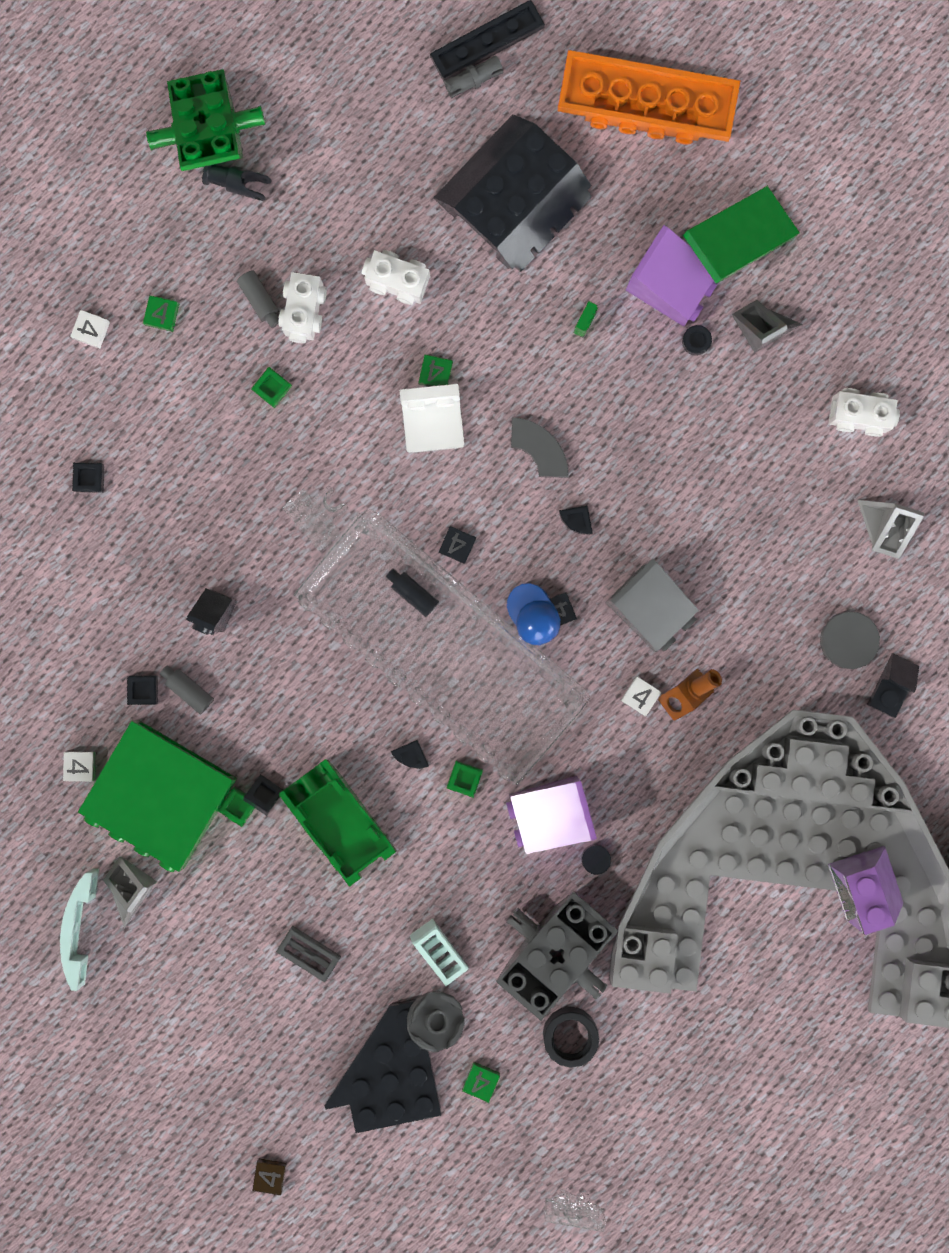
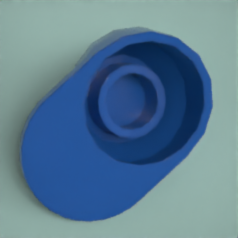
M525 583L515 587L508 596L507 610L516 625L519 636L531 645H543L551 642L560 630V616L550 598L541 587L535 584Z

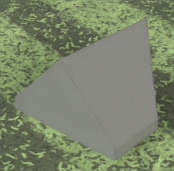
M858 500L872 543V551L900 559L921 523L924 512L894 503Z
M119 857L103 881L112 892L124 929L157 881L123 857Z

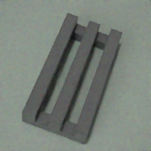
M293 925L276 950L278 954L324 983L341 958L339 954ZM292 936H295L332 960L331 963L293 940ZM287 944L325 967L326 971L322 972L285 947Z

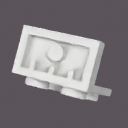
M458 384L399 390L403 411L406 450L408 453L464 447Z

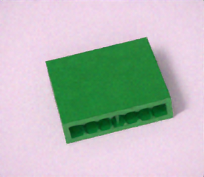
M139 719L133 720L101 771L78 813L84 816L83 820L87 824L96 828L101 826L110 831L108 835L116 841L122 843L127 841L135 846L134 851L144 857L152 856L160 861L159 865L165 870L180 872L186 867L236 782L237 777Z

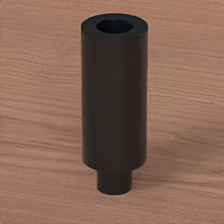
M392 568L386 575V578L393 583L391 588L424 617L427 618L439 604L435 597L407 573L399 574Z

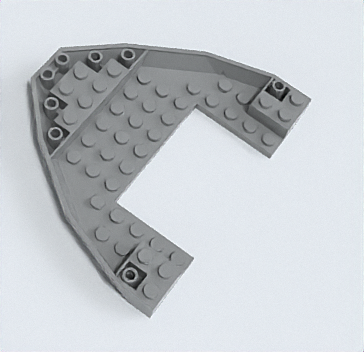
M791 710L722 766L656 845L618 926V932L616 933L612 948L609 981L612 987L671 994V989L697 992L710 875L837 891L828 864L885 846L904 903L895 925L877 931L868 1011L875 1014L899 1016L906 1023L949 1028V869L906 784L853 717Z

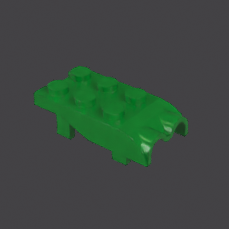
M327 759L279 793V796L349 887L362 878L359 872L379 857H382L385 861L397 852L396 848L342 775Z

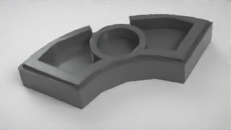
M512 417L511 448L522 450L532 457L537 465L539 477L568 478L565 454L553 435L532 421Z

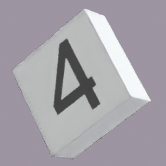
M80 310L70 337L100 349L110 322L107 319Z
M636 676L620 701L646 717L661 692Z
M64 752L63 781H95L96 752Z

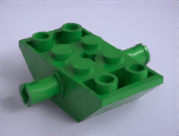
M220 69L167 81L173 123L169 127L146 131V137L151 151L176 144L181 171H187L243 158L239 137L240 130L266 124L261 105L255 108L235 111L225 71Z

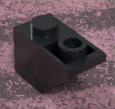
M205 588L187 615L186 620L194 623L192 629L206 635L224 632L237 600Z

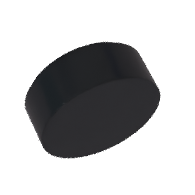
M701 325L689 327L682 337L684 350L694 356L704 354L712 343L710 331Z
M592 844L584 849L581 862L587 872L599 875L606 872L610 867L611 856L604 846Z

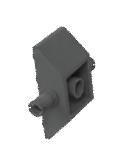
M574 891L555 905L538 924L526 916L521 909L516 908L513 911V916L510 915L506 923L510 924L524 936L525 941L514 952L496 982L540 1021L575 983L584 988L594 999L601 996L599 990L603 993L607 984L594 975L588 967L616 935L618 929ZM561 948L562 955L553 958L551 950L558 951Z

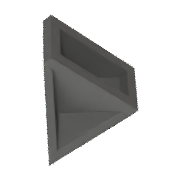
M758 300L732 314L754 353L803 325L767 309Z

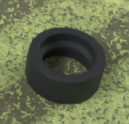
M564 1007L553 1012L545 1022L543 1029L545 1050L553 1061L569 1068L580 1067L591 1061L599 1045L598 1029L591 1015L580 1008ZM567 1020H575L585 1026L588 1032V1040L583 1050L578 1053L568 1054L563 1053L557 1048L553 1036L555 1029L560 1023Z

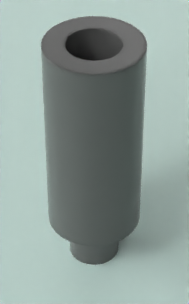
M251 270L241 275L237 279V283L262 322L267 321L271 328L279 325V318L276 315L279 309L255 271Z
M167 665L160 672V675L167 680L165 685L200 715L214 701L211 695L180 669L174 671Z

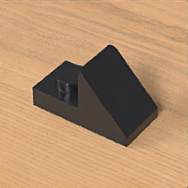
M892 653L867 705L892 718H896L908 692L915 693L919 666Z

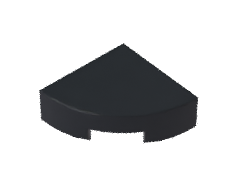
M588 505L559 510L561 520L570 530L582 535L593 534Z
M418 739L391 751L394 758L407 767L416 769L429 767Z

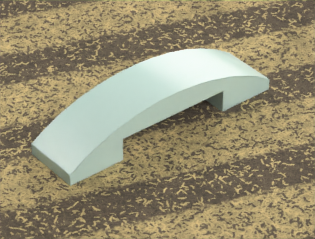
M95 868L86 872L75 886L65 908L61 925V962L67 983L72 991H78L85 985L88 955L77 954L83 902L88 903L96 898L99 869Z

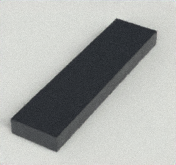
M528 0L430 53V58L444 82V80L465 71L466 67L470 65L475 66L544 29L545 24L532 0Z

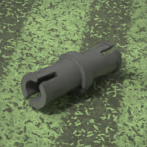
M495 55L474 67L470 65L460 74L444 80L445 88L450 98L452 99L472 88L478 89L482 83L503 74L504 71L501 69L503 67L499 58Z

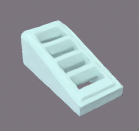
M431 919L410 935L412 944L445 986L469 969L434 919ZM441 941L443 945L432 953L428 952V950ZM447 951L450 953V954H449L447 957H445L443 960H441L440 962L436 963L435 960H437L439 957H441V956H442L443 954H445ZM454 960L458 963L445 973L442 971L443 968Z

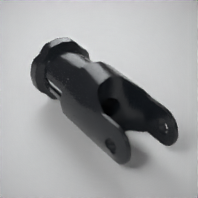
M214 164L203 168L202 183L204 185L215 184L225 187L228 192L259 201H265L266 197L259 192L246 188V183L259 181L271 184L272 182L266 175L234 165L227 167Z

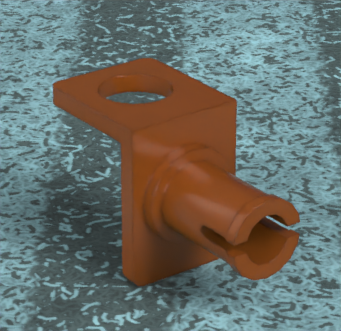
M696 669L677 686L660 695L658 701L675 721L695 710L714 693V688L722 684V677L714 669L709 670L704 675L699 669ZM670 697H675L680 701L681 710H676L671 706L669 702Z

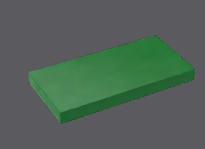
M767 185L687 230L683 237L714 282L718 284L794 239L800 232Z

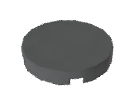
M843 612L834 615L823 627L820 636V646L823 655L835 666L845 669H857L866 666L875 658L880 645V635L877 626L869 617L859 612Z
M431 991L419 996L411 1005L407 1015V1030L411 1039L420 1048L431 1052H440V1050L452 1047L461 1037L465 1026L461 1004L453 996L441 991Z

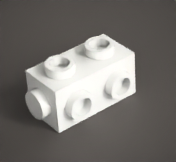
M374 250L372 258H366L362 275H365L366 285L370 286L369 290L379 295H386V292L397 296L396 299L408 305H413V302L421 304L430 279V271L426 269L425 264L416 260H410V262L400 260L397 254L388 250H383L382 253Z
M291 272L290 281H285L283 297L287 301L285 310H280L279 327H282L285 336H289V340L292 342L306 343V339L314 340L315 332L320 333L322 315H318L320 304H325L327 287L323 286L319 276Z
M844 388L832 397L828 425L837 426L836 430L842 432H854V429L865 430V435L881 437L883 433L891 431L898 424L900 410L896 409L898 400L888 399L889 395L884 393H871V396L860 394V390Z

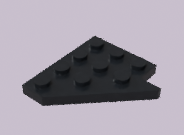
M416 999L392 1003L388 1006L325 1102V1110L350 1105L355 1133L442 1115L430 1053L428 1050L420 1048L411 1039L407 1030V1015Z

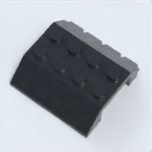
M512 114L434 196V199L454 218L457 215L460 216L497 251L496 258L508 269L515 267L519 272H522L535 258L530 250L534 249L537 253H540L555 237L550 229L553 228L559 233L574 217L570 208L572 207L579 212L592 198L588 191L592 185L578 163L540 127L531 121Z

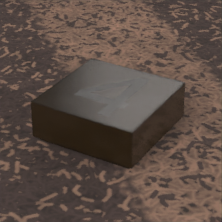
M258 1158L252 1191L281 1195L287 1163Z

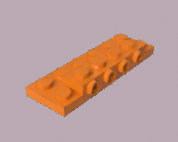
M568 50L557 111L586 116L585 121L590 122V126L596 129H606L610 125L619 127V131L624 134H635L636 130L647 132L649 138L657 140L663 139L666 135L676 137V142L685 145L692 144L693 140L698 141L700 137L729 142L741 81Z

